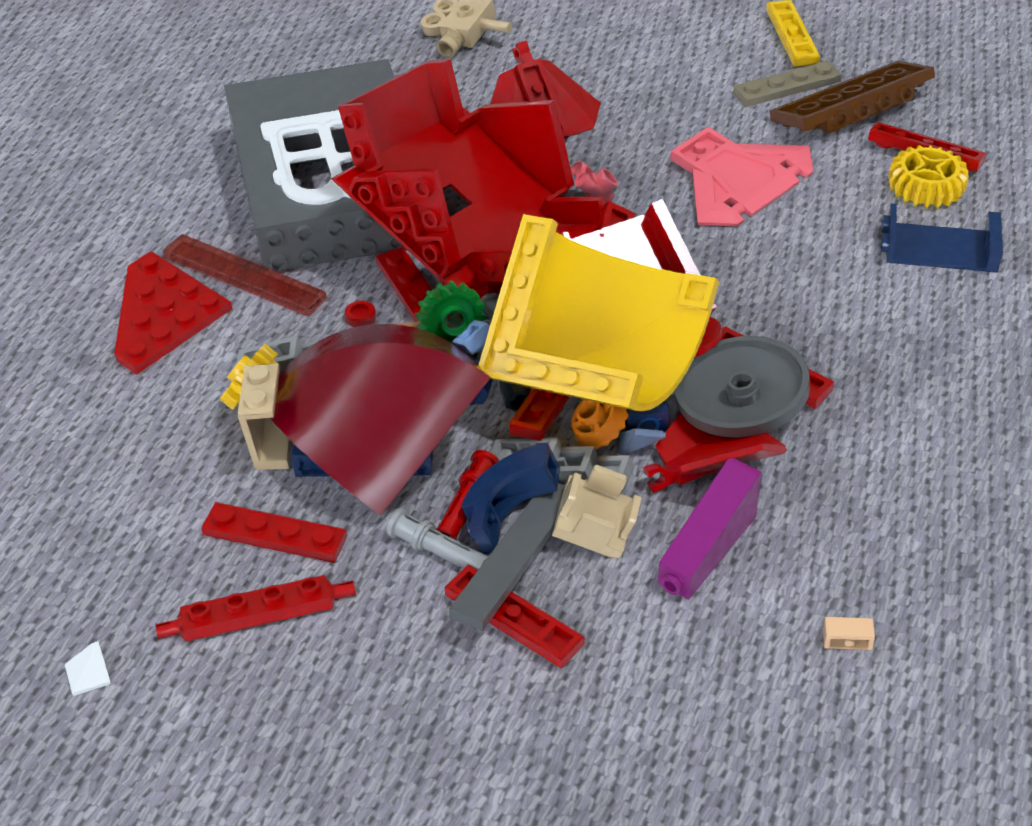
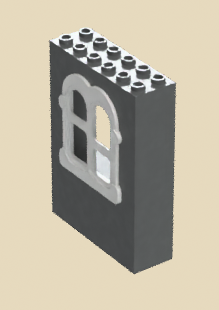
M388 59L224 85L231 128L264 274L304 266L309 267L332 261H342L360 256H370L404 247L333 180L330 179L326 185L320 188H301L294 182L290 166L327 160L331 178L342 173L341 164L353 162L338 106L395 78Z

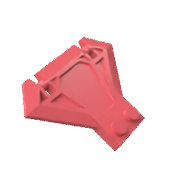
M710 127L705 128L671 150L670 155L671 161L693 175L697 225L738 226L744 222V218L740 216L742 213L753 216L800 182L796 177L800 174L807 178L813 174L809 146L739 144L732 142Z

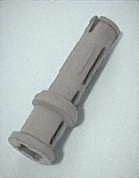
M403 507L398 508L389 520L387 526L388 536L392 538L398 536L411 543L413 549L417 551H424L426 549L463 569L470 565L479 570L488 558L487 555L436 530L433 522L429 520L421 521L409 515V511Z

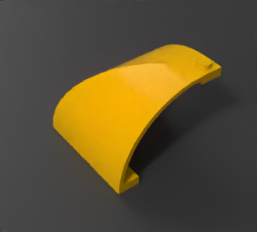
M523 214L478 366L493 380L630 410L646 411L660 405L680 384L695 358L710 318L719 281L714 277L691 273L682 274L658 269L598 251L557 233L558 223L553 219Z

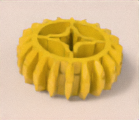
M918 145L916 149L908 147L906 151H899L898 156L893 158L888 173V183L890 184V190L895 191V197L903 196L904 203L912 200L914 207L922 203L926 209L930 204H934L939 209L942 203L949 207L952 201L958 202L959 198L963 196L968 184L969 171L966 169L967 163L961 161L960 156H953L952 151L946 152L942 150V147L936 149L932 148L931 145L928 148Z

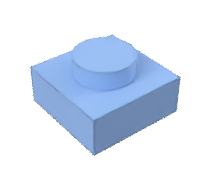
M473 320L467 330L458 335L452 343L465 353L472 355L478 353L484 348L490 326L488 323Z

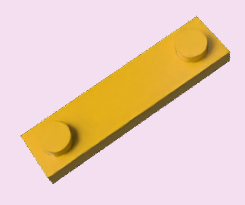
M792 0L768 2L766 6L767 14L793 67L814 65L820 62V55Z

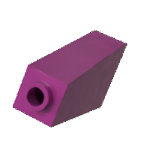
M729 458L659 561L658 584L662 585L668 593L672 595L679 594L689 600L754 521L757 514L761 471L734 458Z

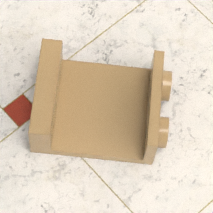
M278 364L244 367L238 419L255 470L289 469L292 441L270 419L274 417L280 369Z

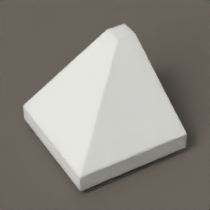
M98 641L91 643L65 664L73 696L111 684Z

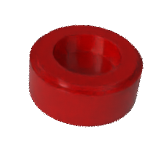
M355 301L345 308L347 324L352 327L373 324L376 320L375 306L367 301Z

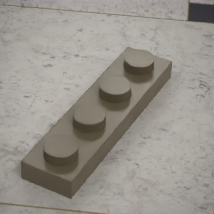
M829 61L818 62L814 65L795 68L788 72L773 74L769 77L735 85L733 93L745 107L841 82L842 74Z

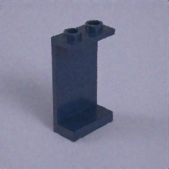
M893 203L890 204L889 215H883L881 233L887 234L882 235L881 252H886V263L998 273L1003 254L1000 212H988L984 230L897 223V204Z

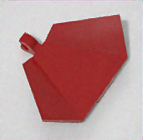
M527 40L516 43L512 53L519 64L498 76L490 104L555 100L564 138L592 130L597 120L601 102L551 61L542 60L541 58L533 60Z
M680 412L666 430L665 438L655 444L656 451L666 467L654 463L644 466L643 471L649 478L653 477L656 473H660L656 481L647 482L649 489L655 493L675 482L682 485L720 470L729 458L746 463L785 454L787 449L784 444L768 433L732 438L703 432L692 426Z

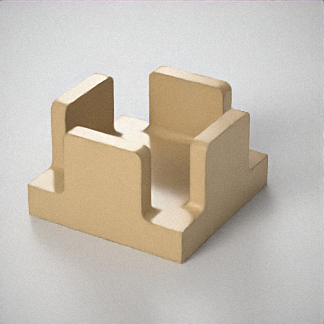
M595 465L587 480H582L581 474L574 472L573 476L569 475L565 483L552 536L605 556L620 559L624 552L626 539L636 523L641 497L634 495L631 498L621 494L627 481V476Z

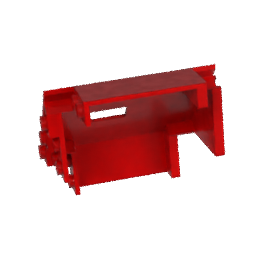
M451 59L426 61L338 106L354 166L331 178V180L445 285H448L450 281H454L459 287L463 282L470 288L479 281L503 282L523 214L553 219L558 223L556 232L561 235L564 232H568L571 239L597 231L602 208L606 204L604 196L565 197L574 185L555 100L485 104L470 113L462 106ZM449 186L470 204L451 217L449 216L443 190Z

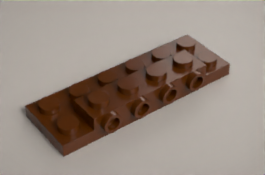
M897 60L769 110L771 121L781 123L784 127L792 126L799 128L800 131H810L817 128L823 130L824 133H833L840 130V128H844L847 124L859 123L869 115H878L890 107L901 106L904 102H909L915 97L914 88L924 85V82L935 78L934 67Z

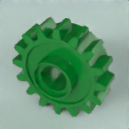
M450 281L448 285L444 286L439 283L436 289L428 290L424 301H419L418 303L421 307L420 312L415 313V317L420 322L417 328L433 333L451 343L458 335L467 330L473 320L483 321L487 318L481 311L485 308V304L480 300L477 292L474 289L470 290L463 282L458 287L454 281ZM454 313L452 317L447 319L450 314Z

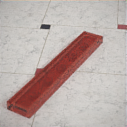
M181 234L163 250L164 258L307 317H310L327 300L326 292L184 234Z

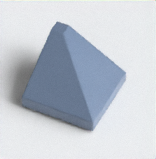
M639 428L622 431L619 436V455H627L664 439L666 433L659 430Z

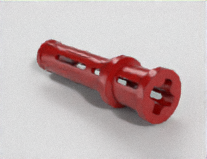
M476 450L471 455V464L468 470L464 471L459 477V490L451 501L442 521L436 528L442 534L455 540L457 539L462 526L467 520L461 508L467 492L487 469L499 461L489 451Z

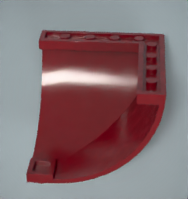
M369 324L352 327L334 333L308 347L280 373L274 417L270 419L321 469L381 516L491 377L454 344L425 330L397 324Z

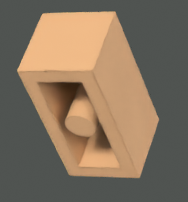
M825 617L823 625L824 648L872 650L875 640L873 618Z

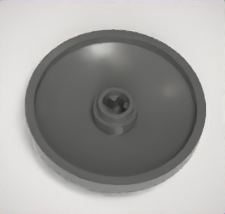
M740 336L720 340L712 349L695 357L684 378L675 389V395L682 416L697 429L721 437H750L781 427L802 410L810 394V376L804 358L786 343L767 337Z

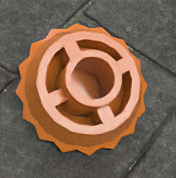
M585 399L580 402L571 419L574 439L577 441L578 447L594 446L595 450H598L601 446H608L611 440L618 438L619 432L625 428V420L629 417L627 409Z

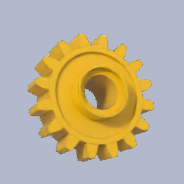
M265 343L251 359L244 355L227 376L231 384L225 390L220 400L232 410L237 407L240 402L244 367L278 364L274 361L278 353Z

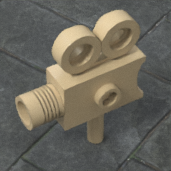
M438 0L433 5L434 13L427 14L421 19V26L425 35H441L442 38L436 45L437 50L442 56L449 58L454 57L461 46L472 48L486 29L510 33L512 30L510 22L494 20L496 11L493 0H459V2L457 0Z

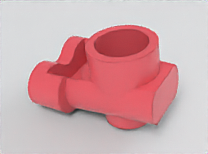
M582 161L574 163L571 172L576 177L575 185L583 190L587 197L604 196L606 203L611 201L614 197L613 189L618 186V181L614 175L606 168H602L597 173H594Z

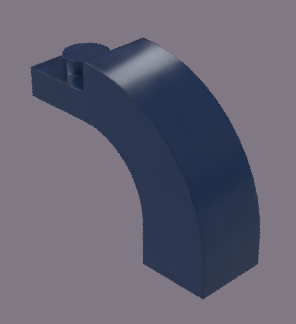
M548 443L522 449L501 459L487 469L467 492L461 508L469 521V536L472 541L477 542L483 554L491 553L498 545L503 520L515 506L531 497L557 491L560 466Z

